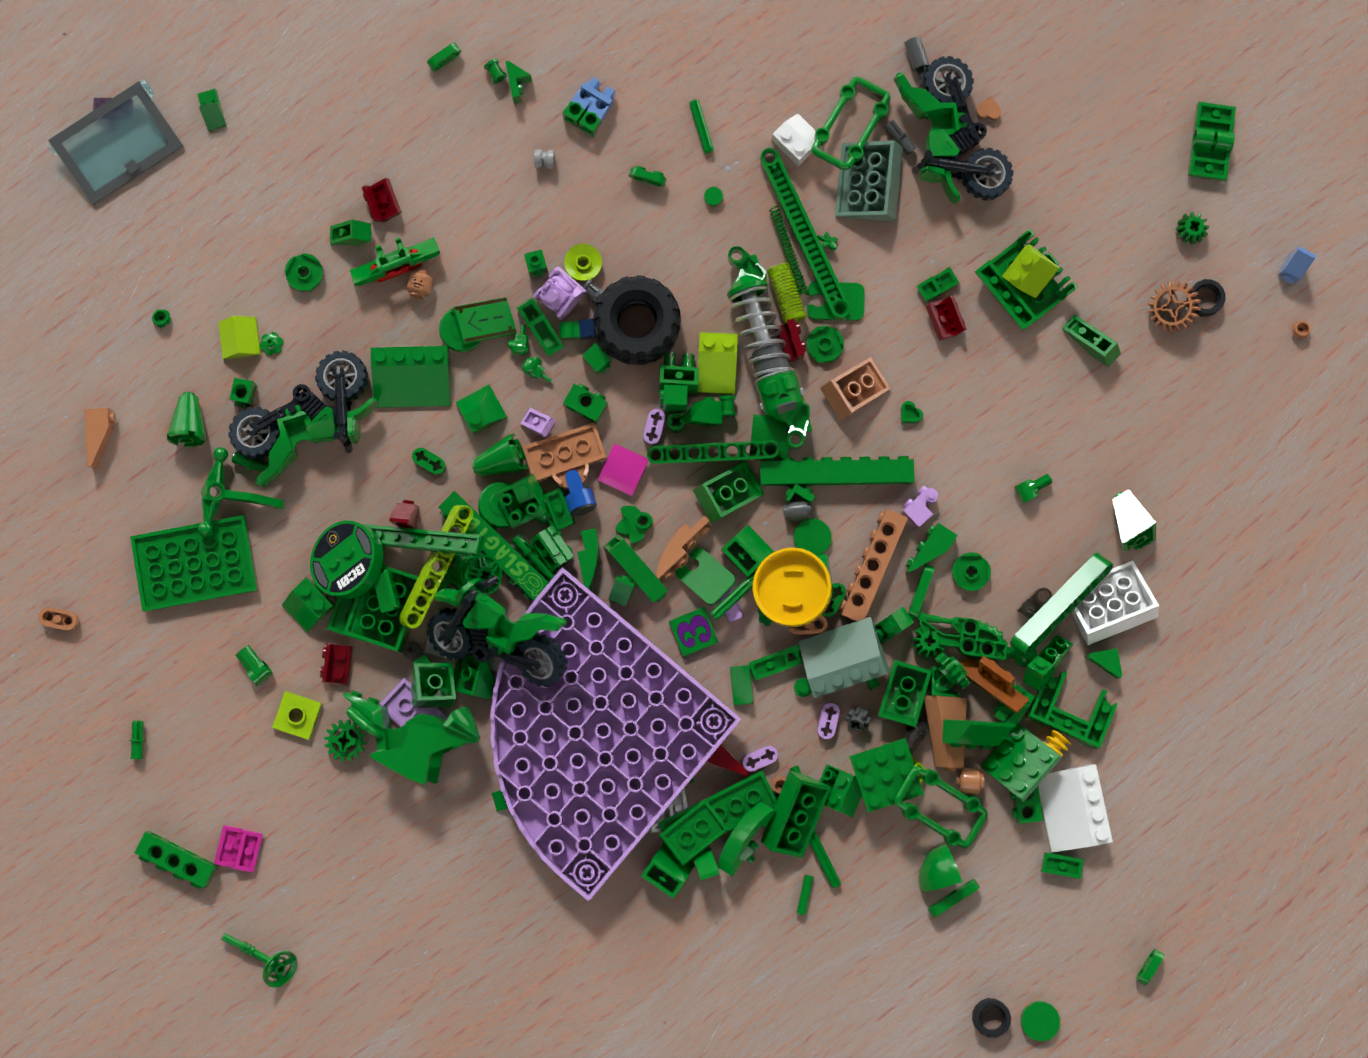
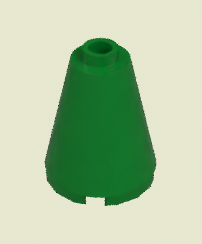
M184 392L178 398L167 433V441L173 445L178 446L179 442L185 443L184 447H197L206 442L199 398L192 392Z
M515 434L506 436L475 457L474 463H472L474 473L479 474V476H487L527 469V463H523V459H526L522 445L519 439L514 440L513 438Z

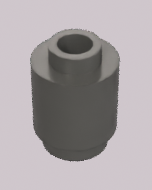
M806 500L783 505L785 521L808 519V515H812L810 503L807 504Z

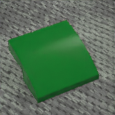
M753 414L751 441L774 440L780 447L776 457L787 458L789 447L786 440L789 426L767 415ZM768 444L765 450L768 454H774L776 447L773 444ZM750 445L749 454H756L757 448L754 445Z

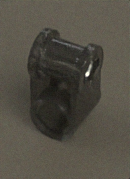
M1047 588L1036 589L1020 605L1017 612H1021L1030 620L1052 597L1051 591ZM1040 591L1045 592L1047 595V599L1044 602L1038 599Z

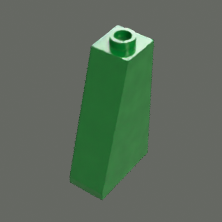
M617 534L603 546L653 603L661 601L666 596L665 593L668 591L624 538Z

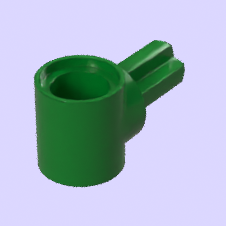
M1045 474L1034 481L1028 479L1014 488L1024 504L1037 497L1039 491L1051 485L1053 481L1049 474Z

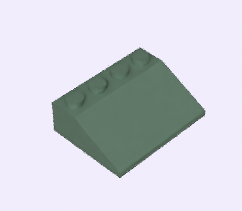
M894 140L866 142L863 147L862 159L855 162L849 170H839L835 217L871 221H896L903 151L901 145ZM857 142L842 143L840 161L846 163L849 148L856 145Z
M871 617L799 641L807 679L814 698L890 672Z

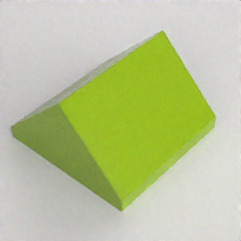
M231 316L218 322L223 360L261 355L256 317Z

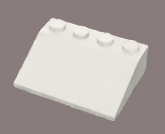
M1130 561L1113 568L1072 611V614L1087 645H1090L1158 618L1159 604L1134 561Z
M1090 764L1050 772L1042 780L1038 787L1051 852L1113 842L1096 765Z

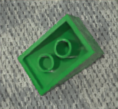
M746 461L692 490L711 524L764 495Z
M893 659L878 716L916 727L932 671Z

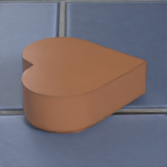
M990 96L977 106L976 114L982 119L996 120L1001 114V109L993 97Z

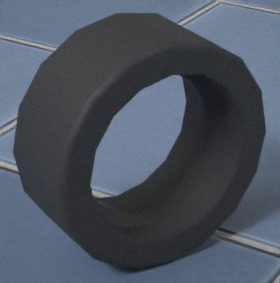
M1203 279L1192 286L1194 289L1191 294L1197 292L1200 288L1208 287L1217 296V302L1212 308H1201L1200 311L1195 310V314H1198L1200 317H1209L1223 307L1226 300L1225 291L1218 282L1212 279Z
M986 998L975 1005L972 1012V1020L974 1026L981 1034L996 1038L1008 1031L1011 1024V1014L1001 1001L995 998ZM995 1006L1001 1010L1003 1021L998 1028L987 1029L982 1025L980 1015L986 1007Z

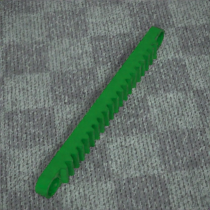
M766 148L761 153L760 162L769 184H771L778 203L784 212V216L787 218V222L793 231L794 237L800 246V250L806 259V263L809 265V269L832 316L839 320L845 319L850 312L847 298L778 152L773 148ZM767 154H772L775 160L768 163L764 160V157ZM843 305L846 311L843 314H838L835 311V307Z

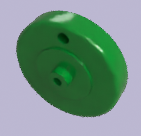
M450 309L443 315L439 325V334L444 345L448 346L450 350L465 353L476 349L482 341L463 345L453 310Z
M492 483L482 491L479 497V514L492 527L508 528L511 526L495 496L497 492L511 485L510 483Z

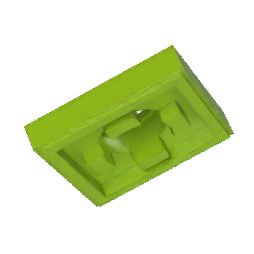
M285 691L272 728L310 740L322 703ZM294 708H298L303 712L302 720L297 723L289 718L290 712Z

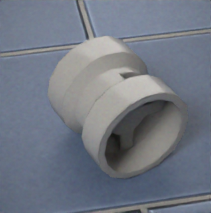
M535 149L534 167L554 169L555 151L548 150L544 152L541 149Z

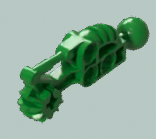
M924 612L919 613L917 617L920 627L915 630V634L919 638L915 637L912 639L913 642H918L913 648L917 649L920 647L921 650L918 652V655L925 651V658H929L930 652L933 657H936V651L942 653L946 646L958 648L961 655L982 659L985 656L989 660L1005 661L1006 658L1014 659L1022 667H1027L1037 656L1036 649L1029 656L1025 657L1015 648L1008 647L1006 639L1003 638V632L999 631L996 626H990L988 622L984 624L979 620L962 617L943 618L936 615H928ZM930 623L951 624L958 635L941 633ZM971 623L974 626V632H967L965 624ZM930 635V640L934 643H932L930 646H927L928 644L927 642H924V640H926ZM964 642H969L972 645L970 652H966L963 649L962 645ZM983 645L990 646V654L987 655L983 653Z

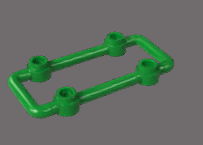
M854 77L848 85L841 87L840 99L823 128H818L815 131V141L811 147L812 153L816 157L841 170H849L855 162L862 159L864 145L879 119L885 118L889 110L888 104L891 100L889 92L861 77ZM858 84L883 97V99L874 105L873 117L857 144L849 148L848 160L844 163L819 150V148L828 142L831 127L846 102L854 98V88Z
M915 766L910 770L894 798L895 806L901 810L905 818L918 820L942 835L944 841L950 846L970 847L988 817L986 808L981 805L978 798L972 795H964L939 779V774L932 769L925 770L920 766ZM917 774L921 776L925 784L929 786L936 785L961 801L966 810L972 813H980L965 841L961 839L960 833L956 830H947L921 814L916 805L902 802Z

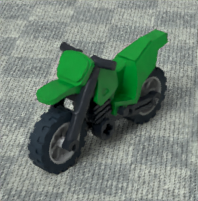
M942 56L938 60L935 59L924 72L921 84L924 89L912 87L904 73L899 72L894 77V82L901 94V98L916 118L929 119L932 124L931 130L926 137L924 158L921 159V163L912 168V172L914 174L919 173V178L922 181L931 183L941 182L946 196L953 204L960 201V195L953 184L952 178L962 179L963 186L967 188L966 191L969 194L972 193L973 197L977 199L982 198L984 201L988 199L994 200L1000 197L1012 183V176L1014 174L1013 170H1011L1012 164L1008 162V157L1005 154L1002 155L1001 151H995L993 148H981L973 152L965 162L958 161L959 156L966 153L969 149L975 148L986 136L987 129L982 123H974L971 120L967 108L966 99L972 92V85L974 84L972 71L968 69L966 63L963 64L961 62V59H954L953 56H948L947 58ZM941 72L943 78L937 77L936 74ZM999 175V181H997L993 176ZM989 180H991L995 184V186L989 187Z
M342 350V352L334 351L331 355L327 354L326 358L319 362V367L316 368L317 375L315 376V381L317 382V387L329 400L336 402V407L324 404L307 385L299 384L293 389V400L271 412L261 407H248L245 411L241 410L237 417H233V422L229 425L230 432H228V436L234 449L242 456L255 460V458L263 459L266 455L269 456V467L256 477V483L260 487H264L280 476L298 457L296 445L300 441L307 440L317 444L337 439L343 443L347 453L352 452V444L360 442V423L358 421L375 410L378 406V401L374 397L370 398L361 407L351 411V400L357 399L360 393L363 394L365 391L364 387H367L368 384L367 368L354 353H348L345 350ZM340 365H346V367L343 369L340 368ZM350 367H352L355 373L347 374ZM329 375L334 376L335 379L329 382ZM243 432H246L248 436L242 438ZM252 438V446L247 445L245 442Z
M494 575L482 582L478 578H474L460 590L446 588L434 594L436 601L447 602L458 608L442 609L427 624L428 640L430 644H433L434 650L440 652L442 657L446 656L449 660H460L472 652L473 657L478 662L483 663L490 657L497 656L504 659V662L517 666L518 670L522 671L521 674L524 678L527 677L530 683L534 682L539 687L542 685L544 687L552 686L564 676L568 668L566 667L568 660L565 658V651L561 649L562 646L556 643L554 638H549L546 634L539 635L537 633L540 629L549 631L560 630L567 623L564 618L540 613H526L516 622L510 621L507 618V611L492 598L484 595L488 587L498 582L497 577Z

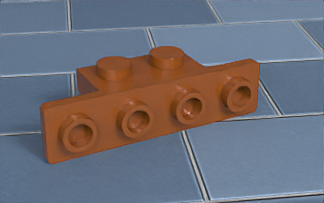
M967 656L960 663L967 672L965 675L967 679L1013 712L1018 713L1028 703V698L1014 689L1015 677L1009 671L1000 668L995 661L989 660L984 656L977 663Z

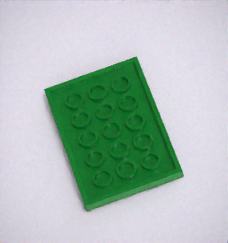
M240 515L211 521L213 533L209 537H203L199 534L198 527L201 523L130 536L142 612L258 591L246 516Z

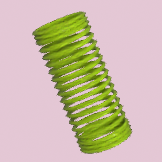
M781 263L767 270L777 303H779L778 306H780L779 309H781L780 312L782 313L784 324L794 318L795 322H798L807 317V313L804 311L805 308H802L804 305H802L800 292H797L795 279H793L794 276H792L793 273L790 270V263Z

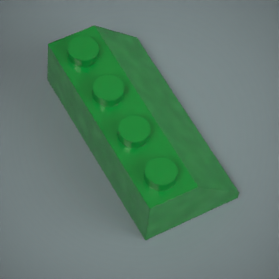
M789 771L774 807L776 812L767 824L760 842L773 852L803 858L832 787L805 774Z

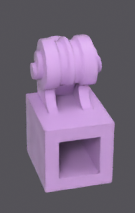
M925 485L916 493L918 497L914 501L910 498L903 505L905 509L901 512L917 529L933 515L926 507V503L932 504L938 498V492L933 488H927Z

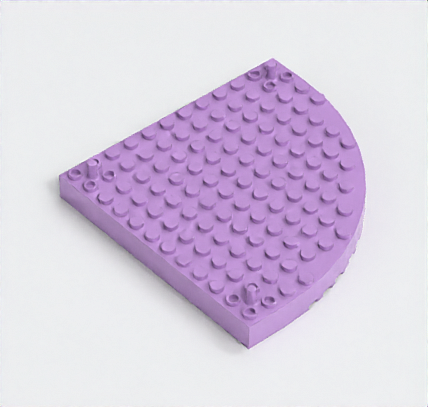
M562 567L538 595L526 613L547 614L566 620V625L558 631L540 629L537 633L539 635L546 634L547 637L554 638L555 642L562 646L561 649L565 651V658L568 660L566 665L568 667L567 671L554 685L548 687L542 685L539 687L534 682L530 683L527 677L524 678L521 674L522 671L518 670L517 666L506 663L502 659L493 689V702L490 713L491 747L501 792L520 831L532 848L539 854L540 858L589 902L742 719Z

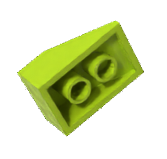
M700 332L697 393L735 394L738 334Z

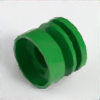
M463 555L455 561L451 569V580L456 590H460L474 578H478L482 582L494 575L497 577L498 582L488 587L484 595H490L498 589L502 580L501 566L491 556Z

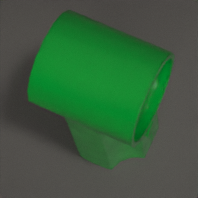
M250 645L242 648L235 655L248 671L246 673L255 685L258 686L273 674L269 666L263 660H260Z

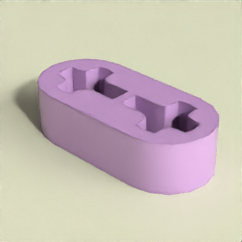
M653 409L648 415L643 437L644 441L649 445L657 444L661 438L665 414L660 409ZM659 413L662 420H658L657 426L653 425L654 419L651 417ZM652 428H654L657 439L654 438L653 441H649L647 434H651Z
M834 703L825 704L821 710L817 732L823 739L832 738L836 731L839 708ZM833 706V710L836 713L831 715L830 720H827L828 713L825 712V709ZM826 722H830L829 729L832 732L824 736L821 728H825Z
M772 746L763 747L746 755L743 759V766L748 771L758 770L775 762L778 752ZM765 750L774 751L772 760H769V758L761 759V756L766 754ZM749 757L752 759L759 757L760 761L754 764V768L746 765Z

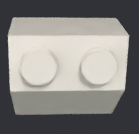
M797 114L785 121L772 134L771 141L799 166L812 153L811 147L815 141V130Z

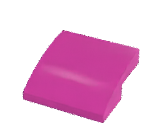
M614 444L598 481L633 496L649 460L618 444Z
M223 825L214 864L254 872L263 834Z

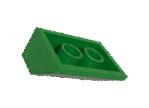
M943 719L942 743H950V747L962 748V744H965V748L976 749L977 745H979V749L991 750V746H999L1013 729L1014 723Z

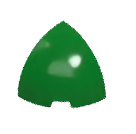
M945 842L936 845L925 856L918 875L921 892L934 891L963 882L953 856Z

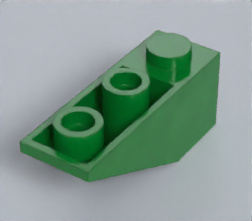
M937 523L935 526L931 525L926 532V535H928L926 541H921L916 548L917 555L915 558L910 557L905 566L908 568L906 573L912 572L947 552L958 535L940 523Z
M1057 634L1029 663L1023 682L1040 691L1057 670L1072 648L1073 643Z

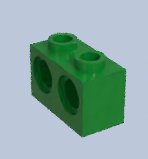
M1038 786L1024 802L1009 791L1010 799L1014 800L1012 817L1013 820H1016V823L1043 821ZM1025 807H1029L1031 810V814L1027 818H1024L1022 815V810Z

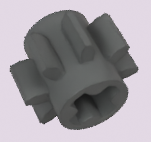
M858 707L855 710L851 708L845 720L849 722L848 725L852 730L859 731L867 729L871 717H868V711Z

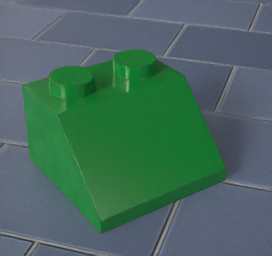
M306 577L290 592L282 606L309 633L334 609L335 604L310 578Z
M414 663L411 684L413 708L452 706L456 700L452 663Z

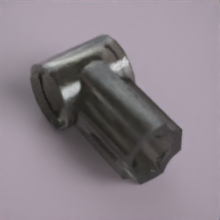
M918 718L916 727L907 725V731L903 738H906L911 756L914 754L921 739L929 731V723L921 718Z

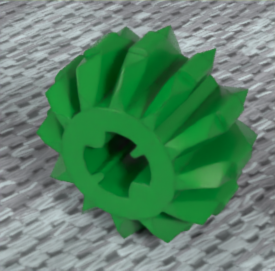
M1191 212L1189 216L1184 214L1182 219L1177 221L1179 226L1175 231L1181 232L1178 238L1184 237L1183 242L1187 243L1189 240L1191 245H1194L1196 241L1198 243L1202 242L1203 237L1208 235L1206 230L1209 229V226L1204 224L1207 219L1201 220V213L1196 217L1194 212Z

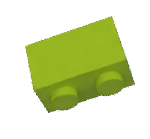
M1029 244L1023 248L1002 277L1016 288L1037 298L1060 267Z

